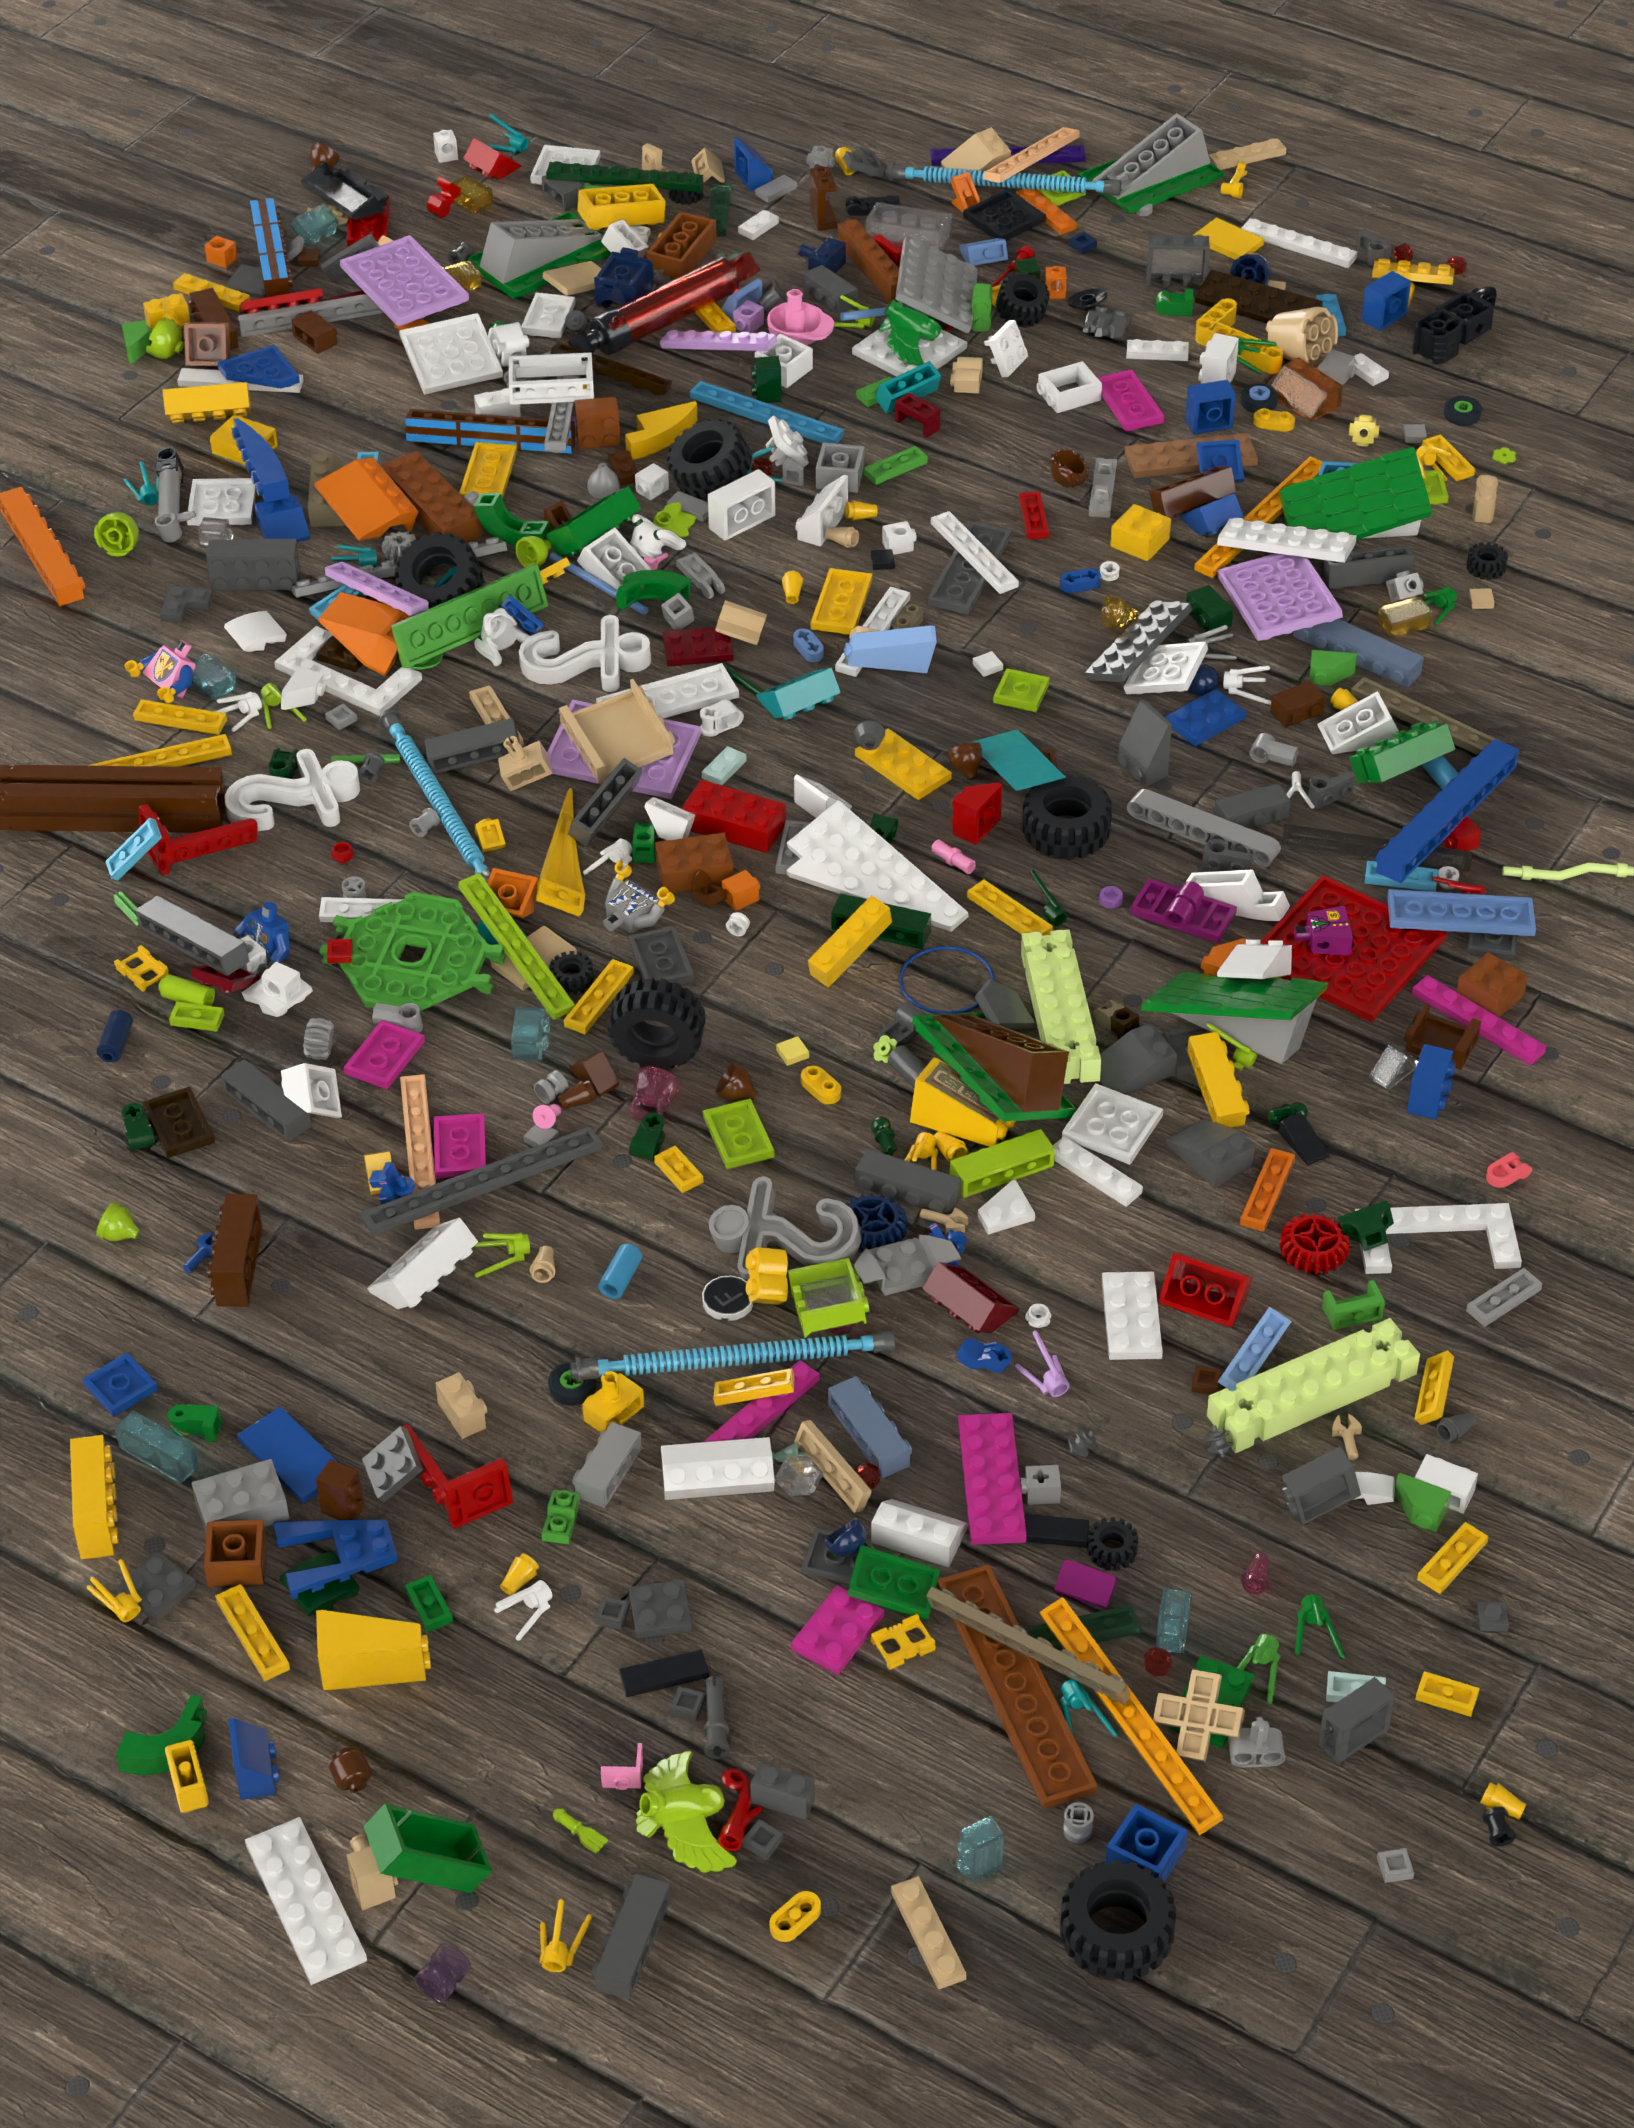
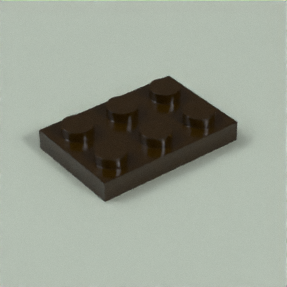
M190 1086L142 1102L144 1111L167 1158L215 1143L214 1134Z

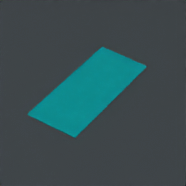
M1018 729L972 741L981 744L983 758L1016 791L1066 778Z

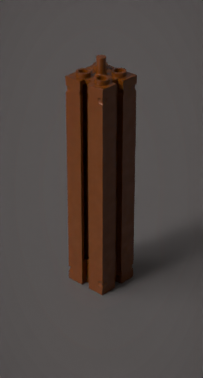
M0 764V830L135 832L139 829V806L148 804L151 810L157 813L159 822L162 826H166L168 832L197 833L220 827L223 824L222 815L225 814L226 809L224 797L226 793L225 788H223L222 767L208 769L207 767L9 766V764Z

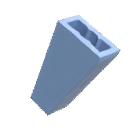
M935 626L851 634L849 643H845L844 656H848V666L927 673L937 643Z

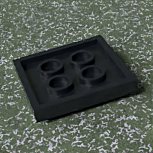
M1008 189L963 210V218L993 238L1005 239L1006 241L1046 222V214Z

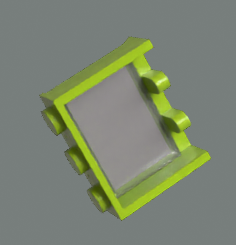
M849 1258L788 1270L791 1295L804 1338L812 1331L816 1332L859 1323V1321H863L864 1324L867 1323L865 1313L870 1312L868 1300L864 1295L859 1274L852 1267Z

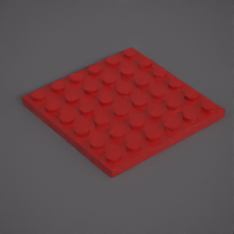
M1322 875L1261 940L1260 944H1268V940H1283V945H1292L1291 974L1280 976L1283 980L1291 981L1292 978L1329 983L1326 991L1319 998L1373 1023L1446 940L1447 932L1440 930L1390 928L1388 905ZM1345 906L1353 936L1351 955L1315 954L1311 952L1308 940L1295 941L1294 927L1306 926L1308 913Z

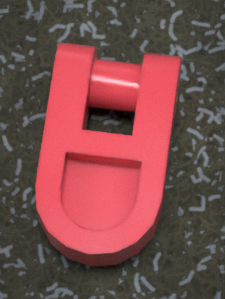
M1511 1152L1488 1166L1486 1180L1494 1187L1503 1188L1520 1178H1527L1532 1172V1167L1527 1163H1522L1520 1157L1516 1153Z

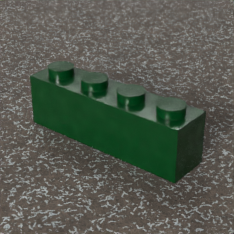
M840 893L831 912V929L837 931L867 899ZM884 903L890 907L892 923L876 939L923 950L931 932V913Z

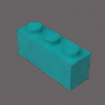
M928 361L879 384L875 399L885 413L888 414L895 410V401L908 392L922 398L936 391L941 374L931 361Z

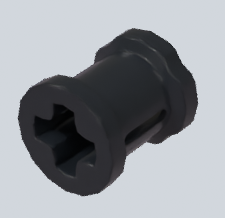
M1493 1807L1482 1815L1483 1822L1488 1825L1491 1834L1489 1841L1491 1845L1497 1847L1508 1845L1516 1838L1514 1830L1510 1828L1508 1823V1810L1504 1807Z

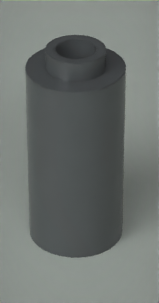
M905 1045L896 1047L888 1057V1063L915 1088L916 1078L926 1065Z

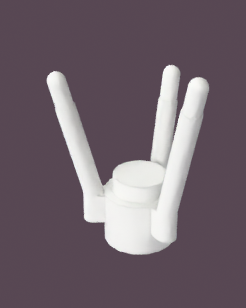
M1270 666L1225 671L1223 688L1228 689L1229 694H1237L1271 705L1270 700L1238 690V688L1243 687V682H1266L1265 678L1243 677L1240 674L1269 670Z
M248 692L243 695L218 699L217 703L238 701V703L214 712L226 713L239 708L243 714L247 713L248 715L231 729L232 732H235L251 718L259 715L258 710L262 708V703L256 693Z
M620 838L614 844L602 850L600 854L604 856L585 869L583 874L587 875L609 858L615 863L618 861L623 862V868L621 869L623 871L626 865L632 861L630 856L632 846L628 841Z
M539 1580L532 1586L497 1602L494 1611L499 1613L524 1600L529 1608H538L516 1636V1640L520 1641L541 1614L550 1608L547 1601L552 1599V1592L544 1581Z

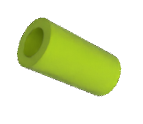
M171 974L162 978L158 987L163 998L177 1002L212 1006L215 999L214 988Z

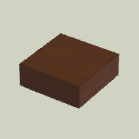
M303 249L298 255V266H318L320 250Z
M1195 1366L1191 1392L1209 1395L1218 1392L1220 1386L1218 1381L1222 1375V1369Z

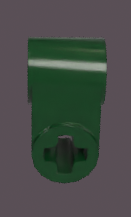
M275 747L269 762L270 776L292 779L298 768L296 755L299 750L287 751Z
M874 813L869 827L891 844L897 832L898 818Z
M139 1103L125 1105L121 1112L130 1152L154 1146L153 1132L143 1106Z
M648 1113L642 1118L638 1130L630 1143V1156L654 1162V1156L659 1154L660 1147L665 1139V1133L662 1130L664 1118L660 1114Z

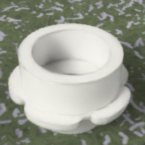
M1034 1304L1030 1306L1025 1318L1030 1326L1041 1328L1049 1325L1051 1313L1047 1306Z

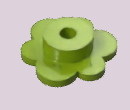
M1502 447L1500 450H1494L1492 459L1502 464L1513 463L1516 461V453L1510 451L1509 448Z
M887 1035L880 1037L879 1042H876L873 1046L875 1050L874 1059L878 1062L888 1063L890 1053L898 1044L897 1040L890 1039Z

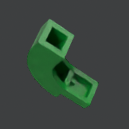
M481 493L474 504L475 512L483 527L494 537H498L505 541L506 544L516 546L520 539L528 536H537L545 540L546 534L551 529L549 521H525L513 516L506 509L501 493Z
M642 570L630 573L623 577V585L617 589L616 607L625 610L635 602L649 598L668 601L678 593L687 600L690 598L691 579L664 570Z
M191 1694L177 1724L162 1734L148 1736L126 1731L116 1753L119 1771L135 1775H154L170 1771L165 1748L188 1740L194 1741L197 1753L206 1739L203 1725L207 1717V1710L204 1709L202 1696Z

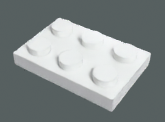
M536 292L521 326L523 334L561 338L566 327L565 318L570 311H573L575 306V297Z

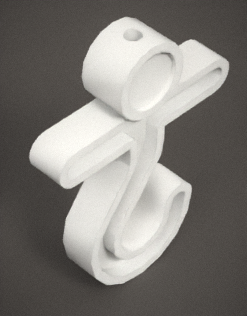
M607 615L601 619V640L585 642L555 659H543L546 656L556 655L560 652L559 634L555 631L536 633L528 637L519 649L522 674L533 682L548 685L563 683L590 668L601 667L602 689L606 692H615L619 689L620 669L626 672H639L646 669L651 663L649 638L636 632L625 633L620 636L619 620L614 615Z
M302 749L296 755L298 769L302 778L288 779L257 774L246 776L234 782L224 796L228 819L231 823L255 819L257 822V832L273 828L275 822L271 806L266 804L249 805L254 801L263 800L292 806L314 804L322 823L327 827L336 826L341 821L337 802L352 800L360 792L357 767L349 761L340 760L327 764L322 770L315 753L310 749Z

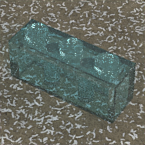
M134 1410L115 1427L120 1449L180 1484L199 1467L194 1445Z

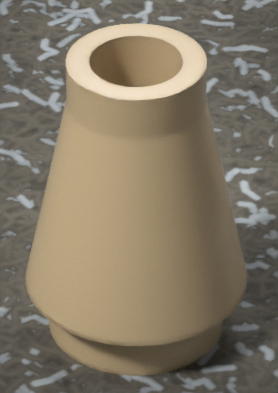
M828 527L826 538L846 548L857 545L859 532L854 527Z
M542 1246L530 1266L532 1278L537 1282L546 1283L555 1276L556 1272L554 1250L550 1246Z

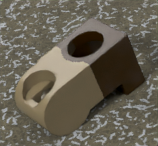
M1113 1000L1106 1001L1093 1011L1097 1024L1117 1034L1118 1040L1129 1031L1140 1027L1139 1015Z

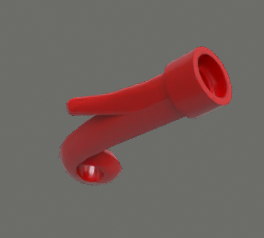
M730 1768L722 1773V1781L727 1788L740 1791L727 1824L722 1827L718 1842L725 1850L737 1851L742 1845L747 1826L762 1812V1807L757 1806L750 1810L752 1800L749 1778L743 1771Z

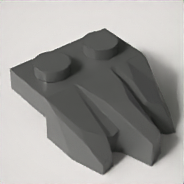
M1096 305V307L1088 311L1083 332L1095 333L1096 337L1107 335L1110 338H1121L1125 335L1126 326L1132 322L1133 314H1128L1123 309H1115L1114 311L1109 310L1107 306Z

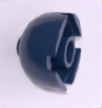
M1248 253L1238 257L1233 262L1230 274L1268 285L1271 279V267L1263 256L1257 253Z

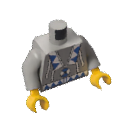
M618 861L615 864V871L618 875L617 878H613L605 901L607 918L603 920L604 926L609 931L620 927L628 933H634L642 928L654 926L658 919L661 918L665 910L664 906L674 902V895L666 887H661L657 892V897L628 879L624 882L623 879L631 875L632 869L627 864L626 868L621 871L623 863Z

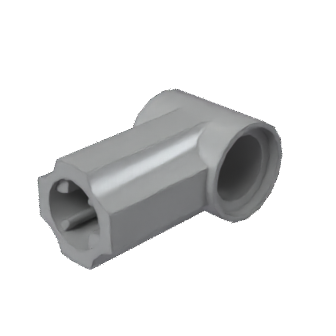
M1261 733L1257 736L1249 754L1251 759L1257 763H1265L1270 760L1294 767L1299 748L1276 742L1272 735Z
M376 1003L373 1009L372 1020L374 1024H379L381 1020L417 1033L423 1030L420 1009L417 1004L406 1003L402 1006Z

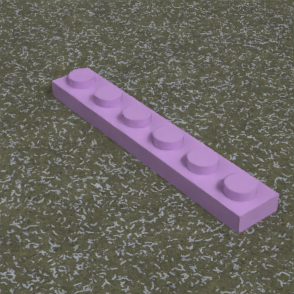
M670 330L660 340L661 348L769 351L777 342L776 334H767L766 332L749 333L744 331L731 333L730 331H724L721 333L713 331L696 332L690 330L678 332L677 330Z
M339 562L325 567V575L336 582H341L349 586V588L356 589L364 595L377 599L379 602H384L394 609L405 612L407 615L414 616L428 610L427 600L347 563Z

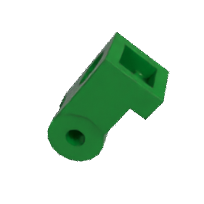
M1185 289V294H1171L1168 291L1159 292L1155 298L1157 313L1161 315L1192 317L1193 289Z
M636 823L633 835V862L654 863L655 828L652 823Z
M180 1404L173 1406L168 1411V1420L174 1435L180 1437L189 1434L203 1435L206 1442L216 1443L222 1424L219 1406Z

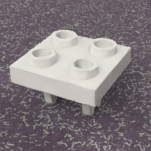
M1008 320L995 335L989 336V340L984 341L985 346H990L994 358L991 359L992 364H997L1001 377H1009L1028 357L1027 349L1015 320Z
M772 416L768 423L773 436L766 444V448L772 447L771 452L773 454L770 456V461H775L776 466H779L785 462L786 458H791L802 467H805L809 464L806 455L808 452L802 443L804 441L802 436L797 431L793 432L784 420L780 421L777 417Z

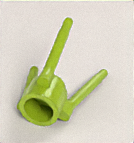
M843 295L840 296L842 300L857 307L858 311L869 309V307L863 306ZM875 317L855 319L858 323L834 322V327H852L864 330L865 326L872 327Z
M268 683L261 690V696L263 697L261 703L267 728L271 729L272 725L268 706H278L281 703L282 693L275 684ZM297 708L290 709L303 722L307 721V719Z
M1206 1024V1027L1213 1032L1218 1031L1220 1037L1237 1047L1233 1058L1236 1059V1062H1233L1234 1068L1242 1071L1244 1067L1248 1069L1252 1067L1258 1053L1242 1045L1212 1024Z
M484 1233V1238L502 1240L478 1242L474 1247L507 1246L508 1254H513L514 1257L475 1273V1277L478 1278L514 1262L525 1261L524 1255L530 1254L528 1234Z

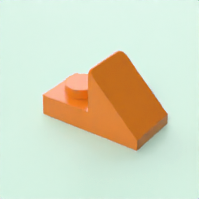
M969 172L950 179L957 197L951 202L962 213L963 210L981 202Z

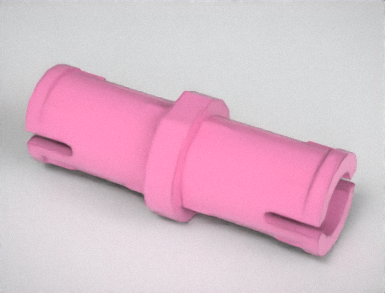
M940 839L933 843L932 853L945 859L948 865H954L966 874L974 871L976 862L963 855L960 849L952 848Z

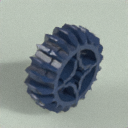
M873 1193L868 1197L861 1194L859 1199L852 1197L850 1203H845L857 1217L861 1229L859 1249H861L862 1253L866 1248L872 1249L900 1242L905 1238L907 1233L906 1227H908L906 1213L901 1208L900 1203L894 1202L892 1197L885 1199L883 1194L879 1197L874 1196Z

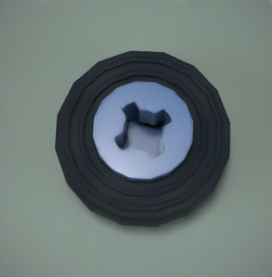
M1251 384L1241 392V405L1249 412L1255 413L1262 408L1274 410L1277 406L1278 393L1269 385Z

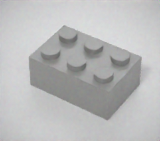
M272 1459L191 1482L195 1503L206 1533L207 1522L263 1519L264 1527L273 1525V1522L290 1520L286 1498Z

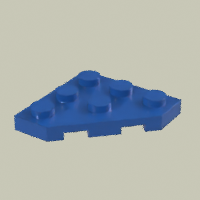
M275 345L218 362V369L226 380L280 389L300 383L299 375Z

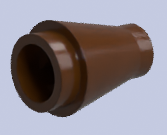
M581 1080L565 1093L557 1096L563 1110L592 1103V1100L597 1098L589 1080L585 1082Z

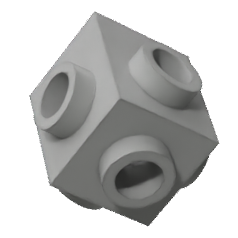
M825 146L813 147L811 153H808L806 161L807 165H809V176L810 169L819 166L829 167L830 171H832L836 158L833 156V148H826Z
M1409 570L1396 574L1397 578L1386 581L1391 603L1403 600L1404 604L1416 601V596L1424 594L1423 581L1419 577L1418 572L1410 574Z

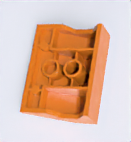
M374 457L354 460L314 484V487L359 541L381 537L391 526L403 525L408 532L413 529L418 510Z

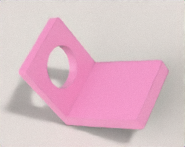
M638 1743L636 1767L601 1766V1783L603 1788H616L619 1790L628 1788L641 1789L643 1771L642 1743Z

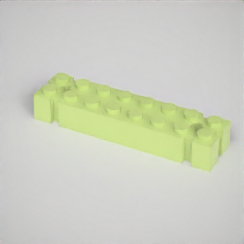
M1070 930L1050 931V935L1045 936L1041 932L1022 933L1021 957L1023 966L1026 968L1025 975L1040 1041L1069 1051L1064 1084H1070L1071 1079H1079L1080 1083L1100 1081L1101 1057L1098 1046H1096V1036L1075 950L1072 948L1073 942Z
M1389 1318L1372 1325V1332L1370 1333L1365 1332L1363 1329L1236 1384V1390L1233 1392L1225 1388L1209 1395L1207 1417L1213 1425H1216L1217 1429L1222 1428L1230 1432L1226 1436V1441L1233 1442L1231 1448L1235 1453L1254 1446L1255 1438L1260 1437L1262 1441H1265L1390 1386L1391 1379L1393 1378L1401 1382L1417 1375L1420 1353L1409 1340H1401L1402 1331Z

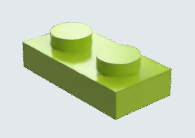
M176 1001L169 1017L170 1025L217 1032L224 1017V1009Z

